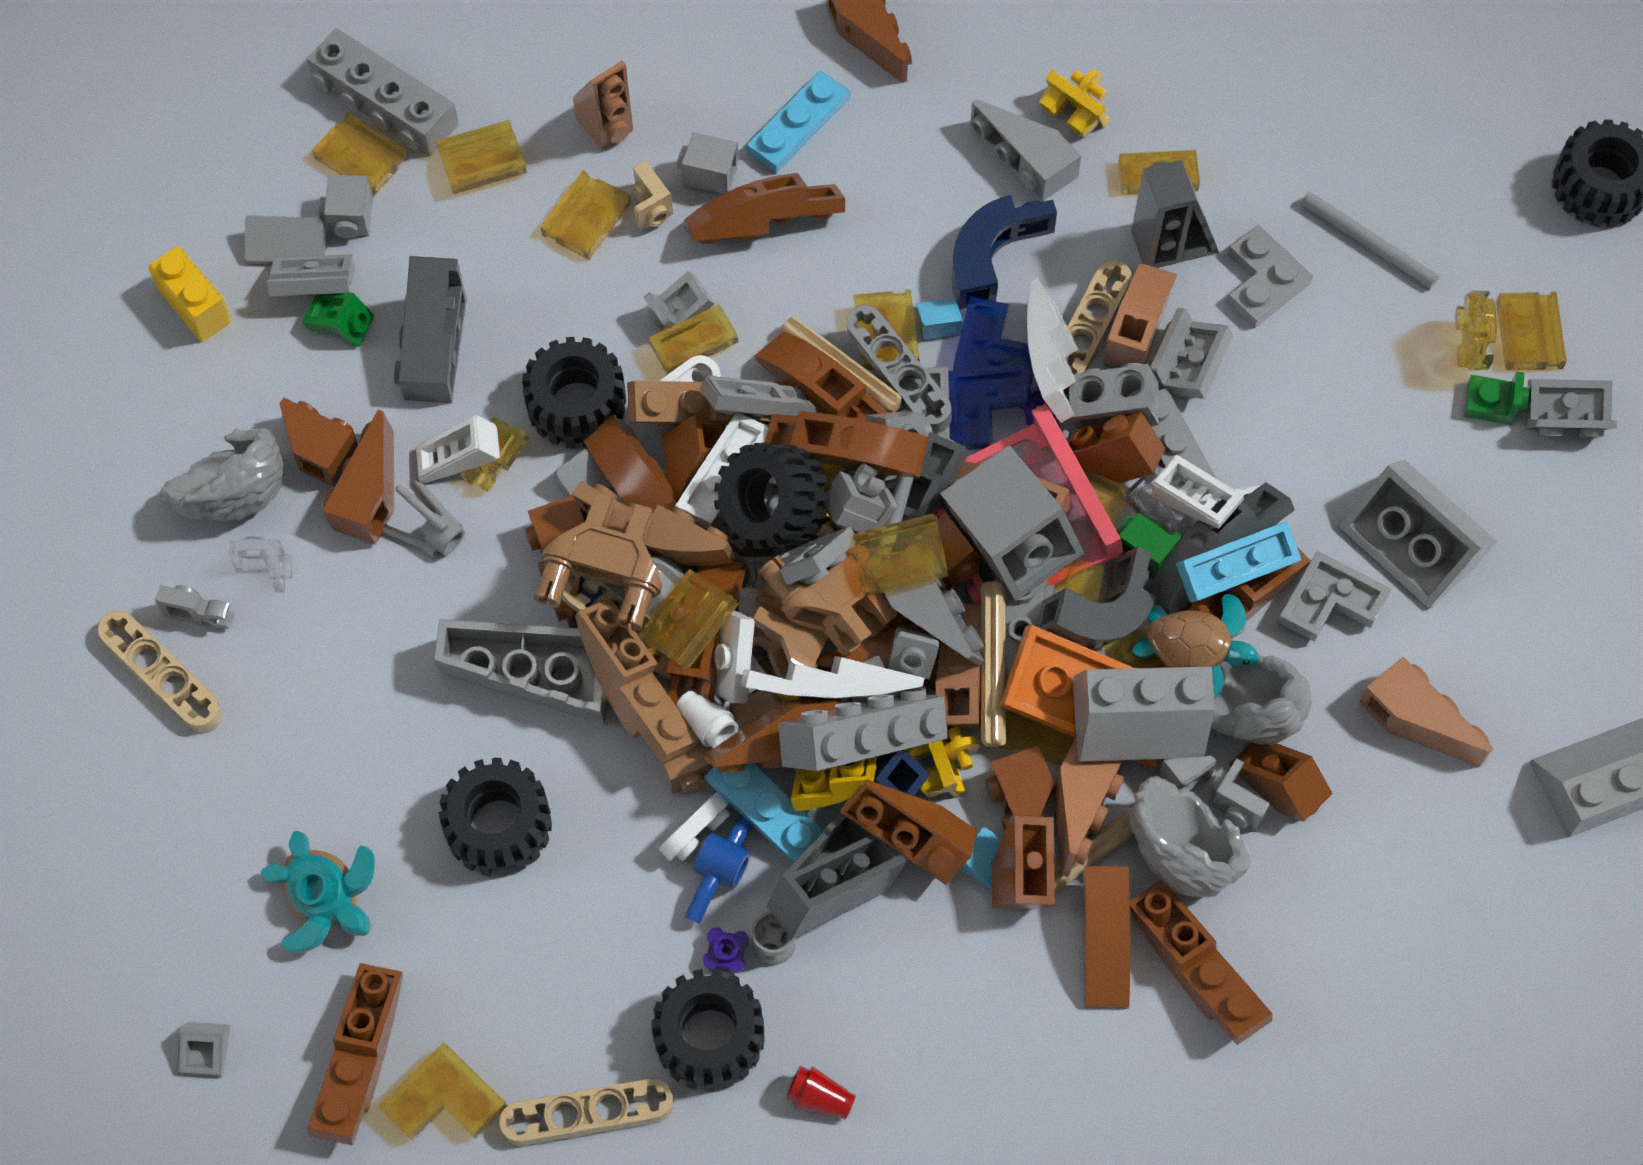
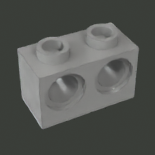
M1128 363L1121 368L1106 370L1092 368L1085 370L1083 373L1073 374L1077 382L1069 386V404L1075 415L1070 420L1077 430L1086 425L1093 427L1106 423L1117 415L1128 416L1140 411L1150 426L1159 425L1158 381L1148 364ZM1140 390L1136 395L1128 397L1130 393ZM1100 396L1097 400L1089 402L1093 397Z

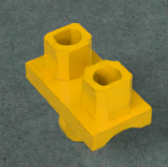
M1093 69L1086 75L1077 70L1074 71L1070 80L1075 82L1078 87L1054 70H1051L1045 77L1048 87L1039 100L1041 108L1057 118L1068 103L1076 108V111L1066 123L1069 128L1082 138H1085L1097 125L1104 128L1111 120L1106 115V107L1090 97L1093 95L1101 101L1107 94V91L1099 86L1102 74L1097 70Z
M960 727L948 730L951 739L950 743L948 739L907 749L908 753L916 761L930 755L933 756L936 765L926 769L930 776L921 786L922 792L928 797L949 792L956 798L967 793L955 760L959 761L961 770L972 768L973 763L970 755L979 749V744L976 737H963Z

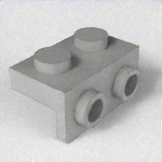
M1177 308L1172 320L1166 325L1164 338L1157 353L1152 356L1150 361V368L1158 381L1159 390L1167 388L1170 395L1205 399L1233 336L1229 326L1192 321L1186 308Z
M1528 380L1529 399L1526 428H1539V436H1564V429H1579V437H1604V430L1617 429V420H1611L1612 381Z

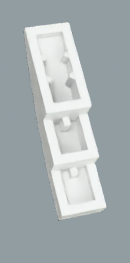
M1037 278L1031 282L1027 309L1029 353L1033 373L1042 397L1060 423L1075 415L1063 390L1077 382L1065 357L1077 351L1078 347L1056 303Z
M835 656L831 672L789 663L785 679L744 669L740 686L792 696L841 698L882 695L922 687L925 678Z

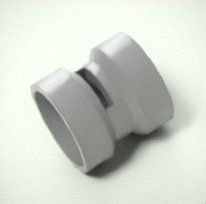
M771 911L762 913L755 919L752 926V947L756 957L761 962L768 965H779L792 957L795 951V938H791Z

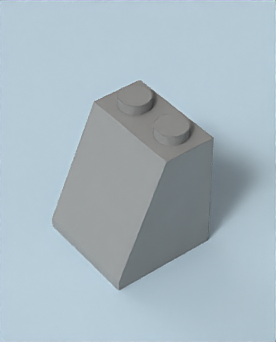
M1010 445L1000 452L991 455L980 466L964 477L954 481L950 487L940 493L955 520L1015 601L1084 554L1063 508Z

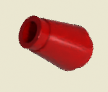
M799 1066L786 1099L795 1103L794 1108L833 1117L838 1116L846 1120L856 1095L848 1092L846 1088L815 1067L811 1066L809 1070Z

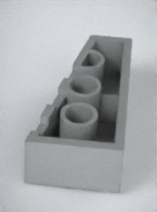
M439 619L434 660L441 673L604 724L607 697L590 663L579 628Z

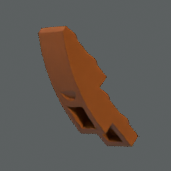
M798 173L777 175L739 186L714 198L685 218L684 227L692 241L702 244H713L718 242L719 239L733 237L738 240H753L757 238V235L769 234V219L777 222H790L795 217L801 216L826 219L832 217L834 213H845V197L835 184L807 186Z
M784 331L781 332L754 356L755 361L778 381H786V386L800 388L805 393L807 401L810 400L824 414L866 421V415L889 413L867 394V385L818 348Z
M799 411L798 416L772 414L764 443L797 446V449H805L811 453L810 459H817L819 463L840 465L847 471L856 472L865 463L877 468V474L919 478L929 438L907 430L865 420Z
M732 562V564L701 566L691 586L692 590L686 599L677 626L666 673L672 675L668 695L675 705H677L681 696L688 691H694L697 695L713 702L717 673L714 652L720 640L722 611L738 610L747 566L745 563Z
M1160 880L1130 900V912L1165 965L1210 1021L1214 1018L1236 1045H1239L1272 1022V1012L1219 953L1216 947V940L1169 886Z
M359 963L333 1039L335 1049L307 1128L309 1137L353 1146L363 1113H368L380 1075L403 978L402 971Z

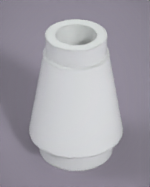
M694 691L686 692L677 702L676 707L705 747L715 748L738 731V724L734 721L733 713L697 695Z

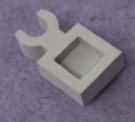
M160 585L155 598L161 613L167 618L202 626L204 622H207L219 628L229 629L234 617V612L229 611V603L219 600H204L196 590L184 585H176L175 588Z

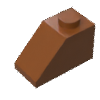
M1251 742L1236 757L1244 762L1239 776L1270 803L1276 811L1303 822L1309 816L1316 813L1320 806L1333 794L1313 757L1278 743L1269 746L1267 744L1261 745ZM1236 758L1233 759V760L1229 763L1230 766L1233 765V763L1235 762Z
M1011 816L992 863V908L1033 910L1055 905L1054 818Z

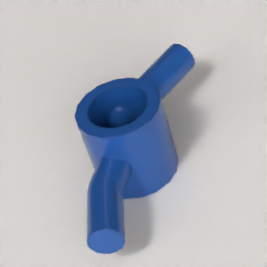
M741 814L726 838L711 833L706 838L697 855L693 871L704 878L684 916L700 924L719 884L734 890L749 864L751 851L741 847V844L752 828V825Z

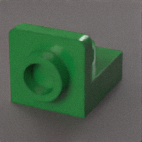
M354 293L316 294L302 323L310 331L340 334L350 346L358 347L374 319V314Z
M1516 371L1512 381L1471 374L1467 386L1464 417L1512 425L1518 412L1525 411L1528 404L1529 388L1523 387L1525 373Z

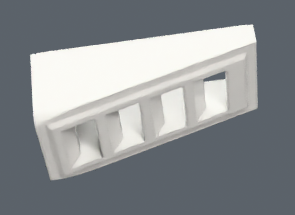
M474 415L417 445L418 480L422 483H428L486 465L499 459L500 453L496 425L478 415ZM435 452H437V454H438V462H437V463H435V459H434V453H435Z
M1177 454L1151 483L1153 498L1218 529L1244 500V495ZM1180 481L1184 482L1185 484L1180 490L1175 488ZM1193 487L1198 488L1192 497L1187 495ZM1206 493L1212 494L1204 505L1199 503ZM1220 498L1227 501L1218 513L1211 510Z

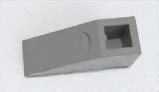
M978 99L972 102L970 126L979 139H985L993 147L997 158L1002 164L1009 165L1018 174L1019 180L1029 192L1033 191L1044 201L1078 178L1082 156L1056 129Z
M916 546L874 571L893 609L980 666L985 663L979 652L980 649L984 648L983 643L971 625L966 627L960 615L965 611V608L957 593L953 589L948 591L942 577L946 575V571L935 553L929 555Z

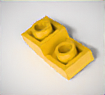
M878 756L819 771L797 769L791 795L794 811L826 807L850 799L866 779L874 782Z

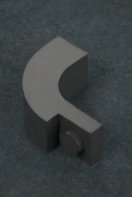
M1137 546L1114 559L1102 603L1091 601L1068 588L1044 599L1036 627L1093 651L1132 633L1146 620L1156 599L1155 595L1143 589L1149 579V571L1147 569L1151 553Z

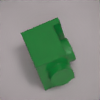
M1139 512L1134 518L1128 515L1116 530L1121 538L1123 554L1137 546L1151 553L1147 569L1151 579L1154 578L1167 556L1184 535L1178 530L1173 535H1170L1162 523L1153 518L1147 519Z

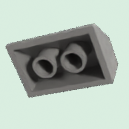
M1406 460L1388 465L1338 526L1429 609L1466 577L1497 542Z
M1212 667L1091 669L1072 677L1078 762L1166 760L1205 756L1215 711Z
M1643 718L1531 760L1530 764L1568 837L1643 809Z

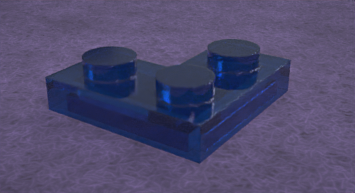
M970 296L953 364V372L1031 388L1034 373L1028 343L1002 338L1009 304Z
M1027 362L948 371L949 401L952 413V420L949 425L950 439L965 446L967 450L984 449L993 444L992 410L1032 406L1031 368Z

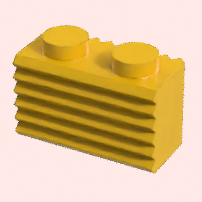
M176 246L149 264L148 269L155 282L156 289L199 341L207 340L231 324V316L223 296L219 294L209 279H206L205 274L201 272L200 268H197L196 263L192 262V259L188 257L187 252H184L182 247Z

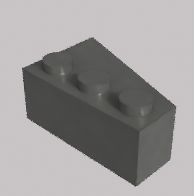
M1182 160L1169 163L1161 161L1152 164L1148 168H1144L1131 229L1142 263L1159 268L1219 253L1208 221Z
M409 256L404 326H401L399 337L401 361H396L394 368L395 385H400L404 400L452 403L467 301L458 259Z
M840 813L835 820L833 819L827 825L813 844L811 843L782 875L766 906L793 939L889 891L907 860L903 855Z

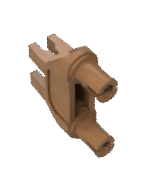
M596 492L586 521L563 533L544 549L541 558L545 569L533 598L543 605L546 604L548 599L550 600L549 607H559L568 577L574 573L627 589L615 622L620 627L627 629L630 621L632 631H641L650 600L659 595L662 589L661 579L645 546L653 523V518L651 517L652 508L635 504L626 532L622 533L608 529L614 512V507L611 506L613 497Z
M830 519L813 536L820 538L841 529ZM856 544L851 546L845 552L847 558L830 569L828 575L811 584H802L799 580L787 585L780 572V569L785 566V563L781 560L782 558L778 555L773 560L771 559L758 571V574L766 580L781 599L782 612L789 620L798 625L824 632L846 657L861 646L860 643L870 635L873 638L887 627L886 624L898 615L877 587V577L874 573L876 570L875 559L865 546L862 547Z
M763 585L755 600L767 609L759 606L756 608L753 616H748L755 621L753 641L767 651L773 670L779 678H786L789 663L817 669L816 660L828 636L824 632L798 625L789 620L781 610V599L770 585ZM841 697V698H831V699L837 701L838 704H840V702L842 701L843 697Z

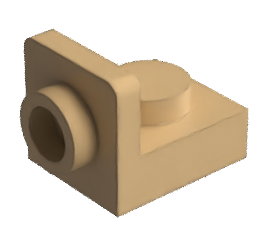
M646 160L633 167L635 184L632 185V190L640 203L634 207L636 226L641 232L650 227L660 226L669 216L674 214L671 193Z

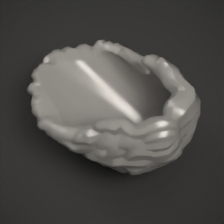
M265 428L246 431L234 429L232 433L224 436L225 441L230 443L234 449L212 452L208 457L192 464L189 474L174 477L172 480L167 481L160 493L163 502L169 505V508L178 512L180 518L199 520L203 518L205 521L214 520L218 522L234 519L241 521L251 514H256L257 511L267 507L282 486L284 464L275 436Z
M1259 655L1257 663L1247 667H1234L1225 661L1220 664L1224 677V686L1221 694L1214 700L1215 711L1211 729L1221 734L1233 736L1235 739H1243L1247 742L1261 745L1267 744L1269 746L1279 743L1301 730L1303 722L1309 715L1311 693L1309 681L1297 671L1295 666L1275 656L1264 657Z
M1157 776L1149 777L1140 784L1138 792L1134 794L1136 803L1132 806L1131 810H1128V815L1130 816L1129 824L1131 825L1132 832L1135 834V839L1139 841V853L1144 857L1150 871L1154 875L1160 876L1164 884L1171 886L1173 891L1177 893L1209 898L1220 894L1226 886L1236 882L1238 878H1241L1250 866V856L1240 835L1239 826H1234L1233 822L1229 819L1223 821L1222 827L1219 826L1217 818L1213 816L1208 805L1204 804L1194 792H1190L1189 788L1178 789L1174 783Z

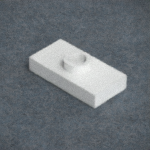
M722 611L720 640L714 652V661L717 667L715 695L731 703H746L749 688L740 686L744 669L750 670L755 621L753 618L737 611Z

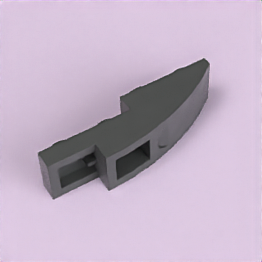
M931 432L927 436L929 442L920 476L913 479L891 561L906 553L913 539L932 524L944 501L940 493L950 487L955 481L969 454L965 446ZM881 531L876 538H873L869 549L873 556H875Z
M1265 482L1244 498L1219 529L1198 520L1167 556L1147 589L1148 592L1156 596L1154 605L1162 607L1167 615L1184 609L1190 604L1176 563L1278 524L1295 510L1291 498ZM1220 500L1211 510L1218 513L1227 501Z

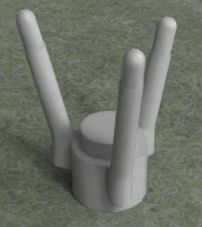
M418 478L413 479L412 483L435 510V514L402 485H397L395 488L397 493L427 519L421 529V533L425 535V540L389 525L384 526L382 533L421 548L431 557H434L438 551L445 556L449 555L464 537L465 530L461 528L462 524L448 513Z

